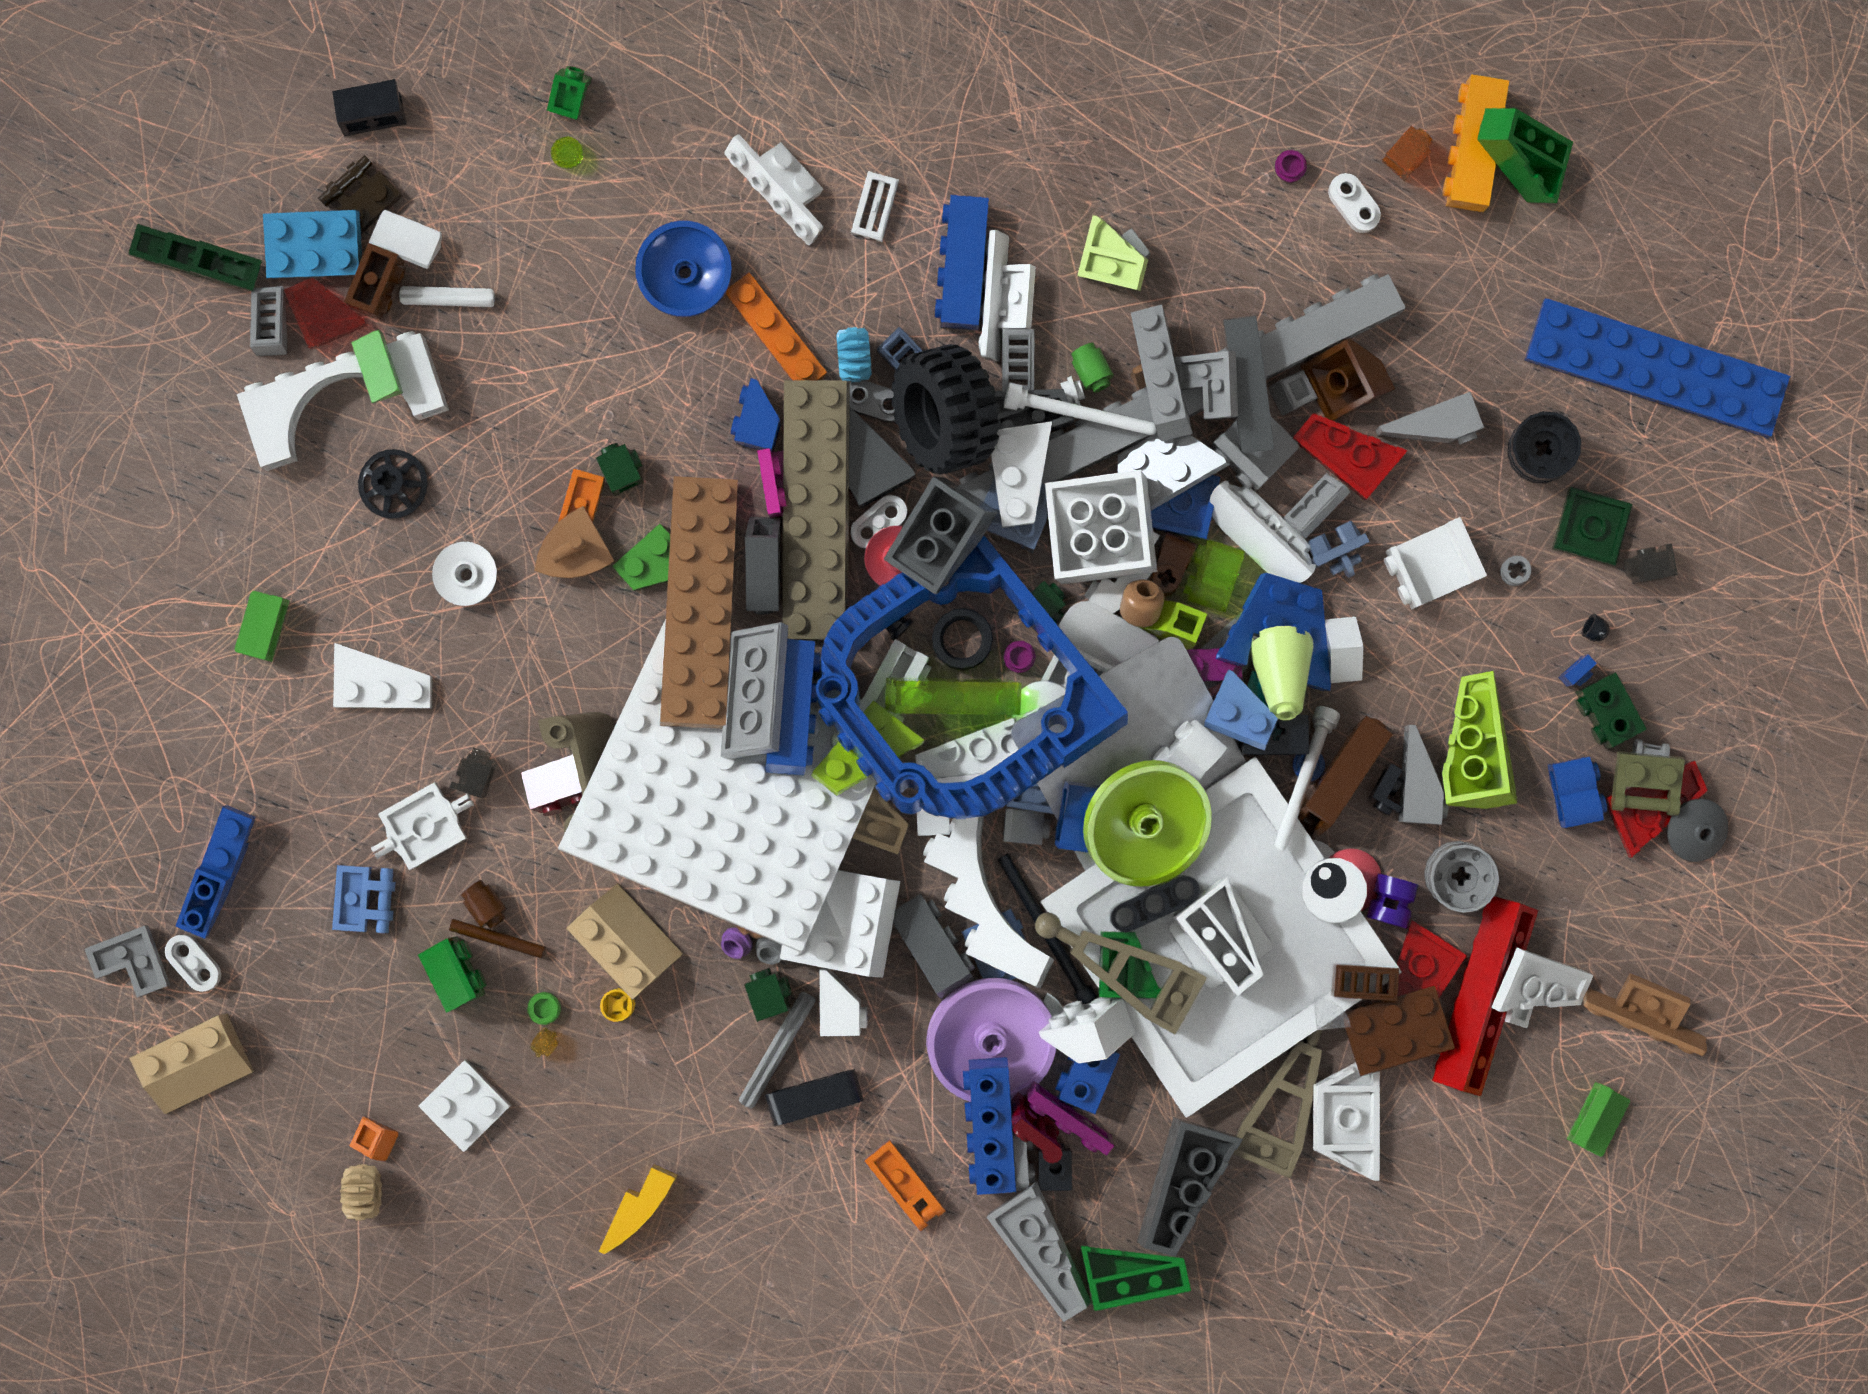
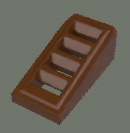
M1333 963L1331 996L1397 1001L1399 968ZM1345 972H1351L1350 990H1344ZM1358 973H1364L1362 991H1357ZM1370 973L1376 974L1375 992H1369ZM1383 974H1389L1388 993H1382Z

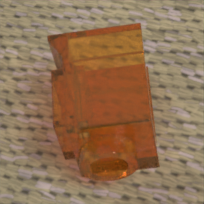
M1411 125L1385 154L1386 156L1382 159V162L1406 182L1411 173L1431 153L1429 147L1433 140L1423 129L1418 128L1416 130Z

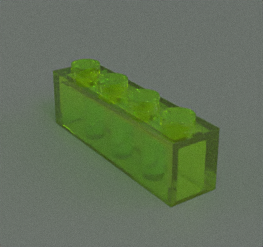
M886 678L885 710L900 714L1020 715L1022 683L1010 679Z

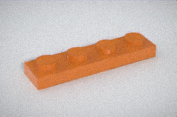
M750 272L727 289L726 296L791 380H821L827 375L825 369Z

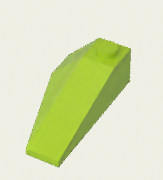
M1490 671L1461 677L1454 711L1455 719L1452 734H1450L1448 741L1447 759L1442 771L1447 806L1481 809L1517 804L1513 769L1495 673Z

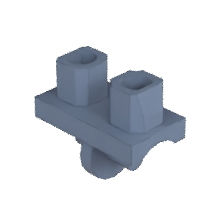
M1349 521L1335 528L1342 544L1333 549L1325 534L1308 541L1311 549L1310 553L1313 557L1311 561L1312 564L1316 565V568L1334 559H1338V563L1329 567L1332 575L1343 571L1347 578L1355 576L1353 566L1361 563L1362 559L1358 553L1349 558L1346 554L1366 545L1370 541L1366 533L1361 535L1354 523Z

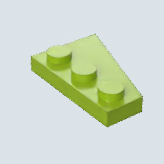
M874 700L863 712L898 758L924 743V739ZM839 741L811 775L836 796L868 778L857 765L856 760L859 758L853 750L847 752Z

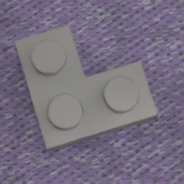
M1235 351L1175 357L1182 390L1203 388L1204 419L1213 420L1238 417Z
M148 925L84 949L95 979L126 968L137 998L170 986Z

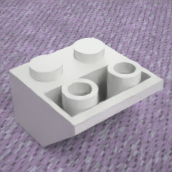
M1099 997L1087 1004H1082V1001L1071 1002L1063 1007L1064 1011L1051 1017L1048 1020L1049 1024L1039 1031L1040 1037L1077 1063L1107 1059L1135 1034L1124 1000L1122 998L1110 999L1109 997Z

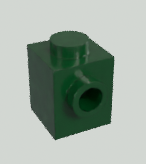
M614 443L603 448L600 451L602 455L596 457L602 473L615 496L644 483L638 470L643 465L635 449L629 451L625 444L619 446L618 443Z
M1043 581L1031 592L1055 623L1065 615L1061 610L1066 605L1062 601L1066 596L1055 583L1048 585Z

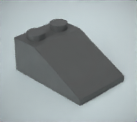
M933 476L884 557V560L932 593L938 594L981 541L998 512L949 479Z

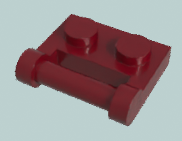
M1018 1092L1011 1099L1013 1132L1022 1141H1031L1040 1148L1045 1161L1049 1163L1058 1162L1062 1158V1148L1057 1141L1059 1128L1055 1125L1056 1120L1047 1114L1045 1116L1037 1114L1029 1107L1030 1102Z

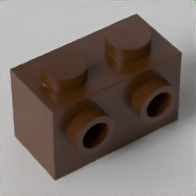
M368 243L344 303L355 311L381 321L383 313L388 314L392 307L394 297L391 294L395 284L399 285L404 278L406 267L403 266L404 260L396 253Z

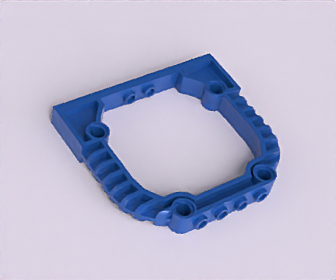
M985 536L982 537L981 541L948 580L949 583L938 594L932 593L903 572L899 573L886 584H882L877 590L847 608L835 620L823 643L821 652L822 677L816 684L817 700L821 708L818 713L828 727L833 725L840 733L837 735V738L847 752L853 750L859 758L856 760V763L866 777L872 775L878 784L875 787L880 796L886 802L891 800L897 809L906 814H915L923 809L925 812L937 817L942 816L957 820L986 816L1004 807L1030 787L1036 785L1040 780L1053 773L1060 766L1066 768L1128 724V711ZM998 588H1001L1019 610L1018 616L1027 628L1031 626L1038 633L1037 639L1041 646L1047 652L1051 650L1071 674L1067 677L1065 696L1061 707L1049 709L1044 713L1041 719V734L992 769L966 782L939 783L924 766L913 762L902 763L859 708L860 693L858 682L850 667L856 653L872 637L926 601L931 600L933 603L945 605L952 602L958 592L971 591L991 594ZM831 690L841 692L836 698L825 696ZM1055 724H1060L1066 729L1061 733H1055L1049 728ZM908 788H912L918 791V793L911 798H906L901 795V793Z

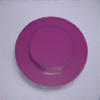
M1295 150L1282 152L1275 161V172L1285 182L1292 183L1300 180L1307 169L1305 157Z
M1014 641L1006 647L1003 658L1008 669L1016 673H1023L1032 668L1035 663L1036 654L1029 643Z

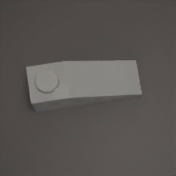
M1471 392L1383 424L1376 429V433L1382 437L1451 443L1458 440L1459 444L1462 445L1477 439L1476 433L1482 430L1484 426Z
M1407 725L1404 728L1401 772L1403 781L1400 787L1399 802L1403 809L1399 814L1398 822L1442 825V819H1447L1448 806L1444 799V791L1417 726Z

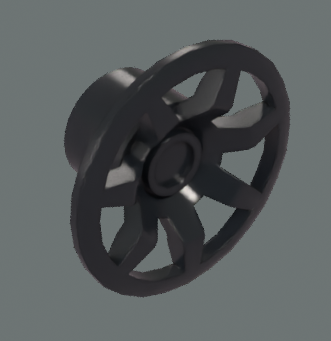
M396 449L384 450L373 455L362 467L358 479L359 494L365 506L376 515L390 519L402 518L414 512L423 502L428 487L427 475L419 460L408 452ZM390 456H402L407 458L408 461L402 467L397 468L393 465ZM385 458V464L380 465L374 471L370 470V467L377 460ZM413 464L419 470L421 481L407 480L406 474L410 471ZM368 474L371 476L373 489L366 493L364 483L365 477ZM421 487L419 497L412 504L405 494L406 488ZM378 495L383 496V511L374 507L369 498ZM395 498H399L407 507V509L400 512H389Z

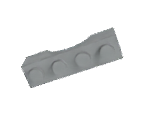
M1162 304L1131 312L1153 421L1161 442L1193 434L1176 368L1169 323Z

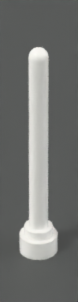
M1010 382L1008 384L1004 400V408L1017 411V408L1024 409L1027 406L1143 434L1154 435L1157 432L1153 422L1029 394L1028 390L1022 389V385Z
M1317 706L1312 717L1315 731L1309 745V754L1305 756L1275 841V848L1279 851H1284L1288 847L1326 736L1333 729H1336L1340 714L1332 708Z

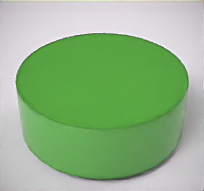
M540 992L534 995L527 1007L529 1017L535 1023L541 1025L554 1022L561 1012L559 999L550 992Z

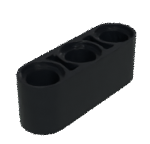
M1176 876L1117 903L1110 911V923L1120 932H1130L1195 902L1200 893L1199 884L1190 876ZM1184 880L1190 882L1193 888L1191 896L1187 899L1178 898L1175 892L1177 884ZM1153 894L1159 895L1163 900L1162 909L1156 913L1149 912L1145 905L1146 899ZM1122 908H1129L1133 912V921L1128 926H1120L1116 922V913Z
M855 1069L765 1094L773 1126L787 1124L864 1101Z

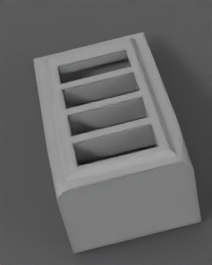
M283 286L254 288L251 291L250 347L256 356L287 354L285 288ZM276 300V304L261 305L260 301ZM276 313V316L261 317V314ZM275 326V329L262 330V327Z
M1002 329V392L1007 391L1009 379H1028V385H1022V389L1034 390L1035 329ZM1009 340H1028V345H1009ZM1009 353H1028V359H1009ZM1009 367H1028V372H1009Z

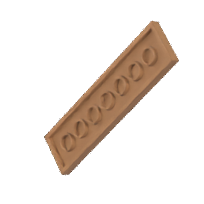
M674 476L660 726L723 729V726L726 725L738 480Z

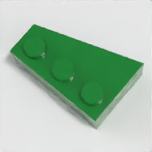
M1485 108L1477 138L1480 144L1526 202L1557 203L1573 141L1516 108Z
M1080 1246L1094 1311L1191 1291L1184 1258Z

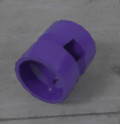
M1378 874L1373 890L1377 897L1370 901L1366 917L1407 929L1412 912L1408 908V904L1415 901L1419 885L1395 877ZM1386 898L1399 901L1397 910L1385 907Z

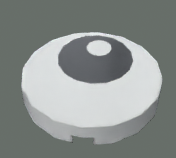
M1326 858L1315 863L1305 873L1301 884V897L1307 909L1316 918L1329 923L1344 922L1353 918L1363 908L1367 897V883L1362 872L1353 863L1341 858Z

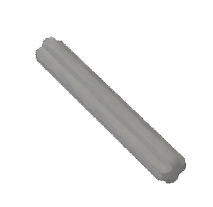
M806 992L799 994L739 1098V1102L750 1109L755 1107L815 1003L816 999Z

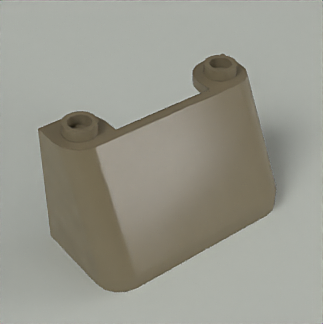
M587 712L538 720L541 736L549 747L555 749L568 747L569 751H572L583 796L615 726L612 719L602 712ZM574 814L570 815L566 819L564 824V834Z

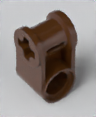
M1166 532L1157 555V572H1153L1150 581L1156 583L1162 589L1164 597L1175 593L1197 543ZM1164 574L1170 576L1169 581L1171 583L1167 587L1161 586V579H1159Z

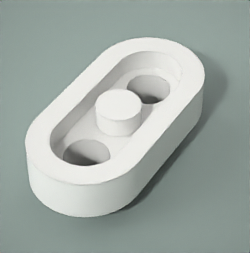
M1348 173L1336 176L1328 189L1330 200L1353 230L1359 233L1372 231L1380 221V208L1357 177ZM1343 184L1349 185L1351 193L1344 194L1340 186ZM1367 210L1370 213V218L1367 220L1362 219L1359 212Z
M894 495L881 498L853 523L851 527L853 542L858 547L866 549L870 539H864L861 536V531L864 528L872 529L874 535L883 528L901 526L907 517L905 502ZM889 507L896 508L898 512L896 517L888 518L885 515L886 509Z
M177 935L167 942L165 956L168 962L191 988L203 992L212 990L219 984L221 980L220 967L194 937L190 935ZM183 944L189 948V953L186 957L182 956L179 952ZM203 969H207L210 972V978L207 981H204L200 976Z

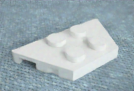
M1355 1062L1314 1084L1313 1150L1374 1181H1379L1380 1072L1360 1077Z

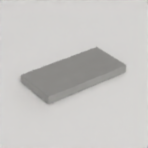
M782 622L732 631L730 634L727 713L721 744V757L733 759L779 751L788 625Z

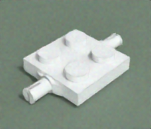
M434 782L380 812L378 815L386 827L388 839L371 847L373 852H377L374 854L375 857L379 859L383 855L395 850L402 856L408 869L412 870L468 839L459 824L458 813L474 806L472 800L468 801L471 797L467 793L451 803L444 797L437 782Z

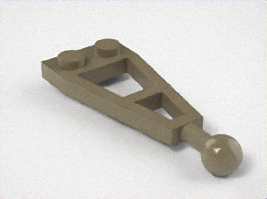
M1043 913L1036 919L1035 929L1041 937L1046 939L1056 937L1072 946L1070 954L1144 1018L1176 1035L1207 977L1179 961L1082 930L1080 935H1077L1061 926L1060 919L1053 913ZM1088 942L1118 951L1108 972L1083 952ZM1129 956L1172 969L1151 1009L1116 980Z
M1334 1019L1308 1035L1304 1043L1300 1041L1292 1046L1242 1120L1236 1136L1243 1140L1238 1149H1235L1234 1155L1291 1178L1303 1149L1313 1100L1314 1084H1316L1322 1050L1317 1049L1316 1046L1323 1029L1329 1027L1334 1022ZM1300 1053L1310 1056L1304 1089L1283 1080ZM1277 1088L1301 1098L1292 1144L1252 1127Z

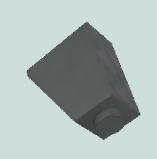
M749 517L745 536L746 611L767 615L773 613V611H779L781 517Z

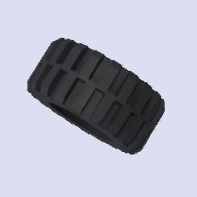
M955 344L932 348L905 357L895 371V380L892 382L891 389L894 392V397L891 398L892 407L895 409L894 419L895 423L899 426L901 440L905 441L907 445L906 450L911 456L915 457V462L919 466L939 475L985 462L995 450L999 440L997 432L1000 430V420L998 419L1000 410L999 404L995 400L994 395L996 392L994 386L989 382L990 376L986 369H982L980 360L973 356L972 352Z

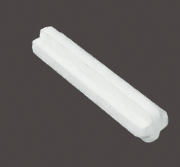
M402 286L399 292V299L404 305L493 307L495 293L492 289Z

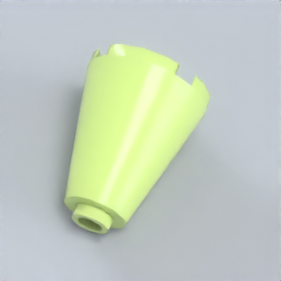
M1276 626L1260 631L1259 638L1255 640L1252 638L1249 654L1270 712H1273L1280 720H1292L1303 710L1314 647L1313 638L1307 631H1305V635L1297 633L1296 627Z

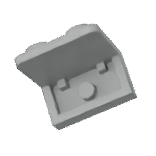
M1272 417L1271 426L1274 449L1242 454L1239 445L1237 420L1210 447L1228 460L1229 466L1237 473L1236 479L1248 490L1252 488L1255 492L1299 447L1298 443L1292 439L1293 437Z

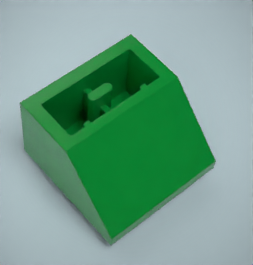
M458 936L447 938L418 954L446 1013L486 994L483 988L487 986V983L479 969L474 970L469 960L473 955L465 940L460 941Z

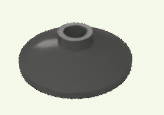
M1699 798L1687 801L1680 806L1679 815L1672 816L1667 829L1668 843L1673 852L1684 860L1691 862L1707 860L1714 856L1725 843L1728 834V820L1723 809L1711 800ZM1706 828L1705 834L1700 838V832Z

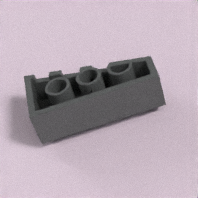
M1173 1117L1137 1243L1146 1249L1175 1257L1196 1222V1217L1204 1203H1207L1212 1194L1213 1187L1220 1175H1223L1229 1165L1228 1161L1235 1149H1238L1243 1139L1230 1133Z

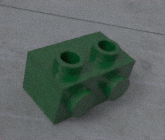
M1616 672L1608 674L1575 692L1578 696V699L1575 701L1579 711L1584 717L1588 716L1594 726L1591 728L1594 739L1599 745L1603 744L1606 749L1613 748L1647 730Z
M770 968L749 975L751 981L745 983L744 986L757 1022L787 1012L791 1008L788 996H791L792 990L787 976L781 977L779 971L771 973Z

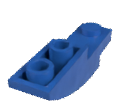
M229 805L222 807L202 864L196 868L175 927L201 938H207L230 892L249 845L247 840L253 827L255 816Z

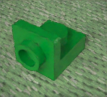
M566 66V69H560L555 73L546 111L575 120L579 119L586 89L591 84L592 77L584 75L585 71L577 67Z

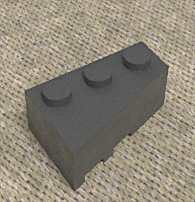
M1063 389L1028 390L1029 394L1068 402ZM995 391V400L999 404L1000 410L998 413L1000 429L1052 421L1050 431L1052 433L1074 423V417L1032 407L1017 408V411L1004 408L1006 392Z
M919 894L895 909L893 924L934 991L943 1001L955 989L975 981L970 972L975 967L965 952L961 955L957 952L954 944L958 943V940L950 927L942 928L937 920L942 914L934 901L931 899L926 902L923 896Z

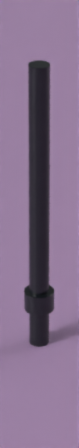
M1007 853L997 860L1035 923L1036 919L1044 912ZM1056 937L1044 938L1074 988L1076 1000L1082 1001V1004L1091 1003L1097 995L1091 985H1086L1061 941Z

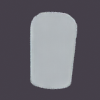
M1081 601L1070 607L1059 624V628L1077 649L1113 667L1159 642L1156 636L1127 623L1121 617L1089 601Z

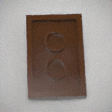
M1435 986L1398 996L1397 1001L1385 1000L1341 1013L1360 1077L1455 1049Z

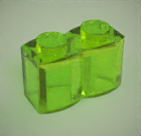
M1210 539L1206 540L1205 545L1199 544L1193 560L1194 563L1198 564L1195 576L1189 574L1183 593L1188 594L1187 602L1225 613L1245 551Z

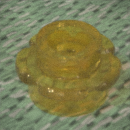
M544 1027L535 1036L529 1046L536 1053L535 1057L539 1058L543 1054L548 1057L555 1050L559 1041L555 1039L557 1033L554 1030L551 1032Z

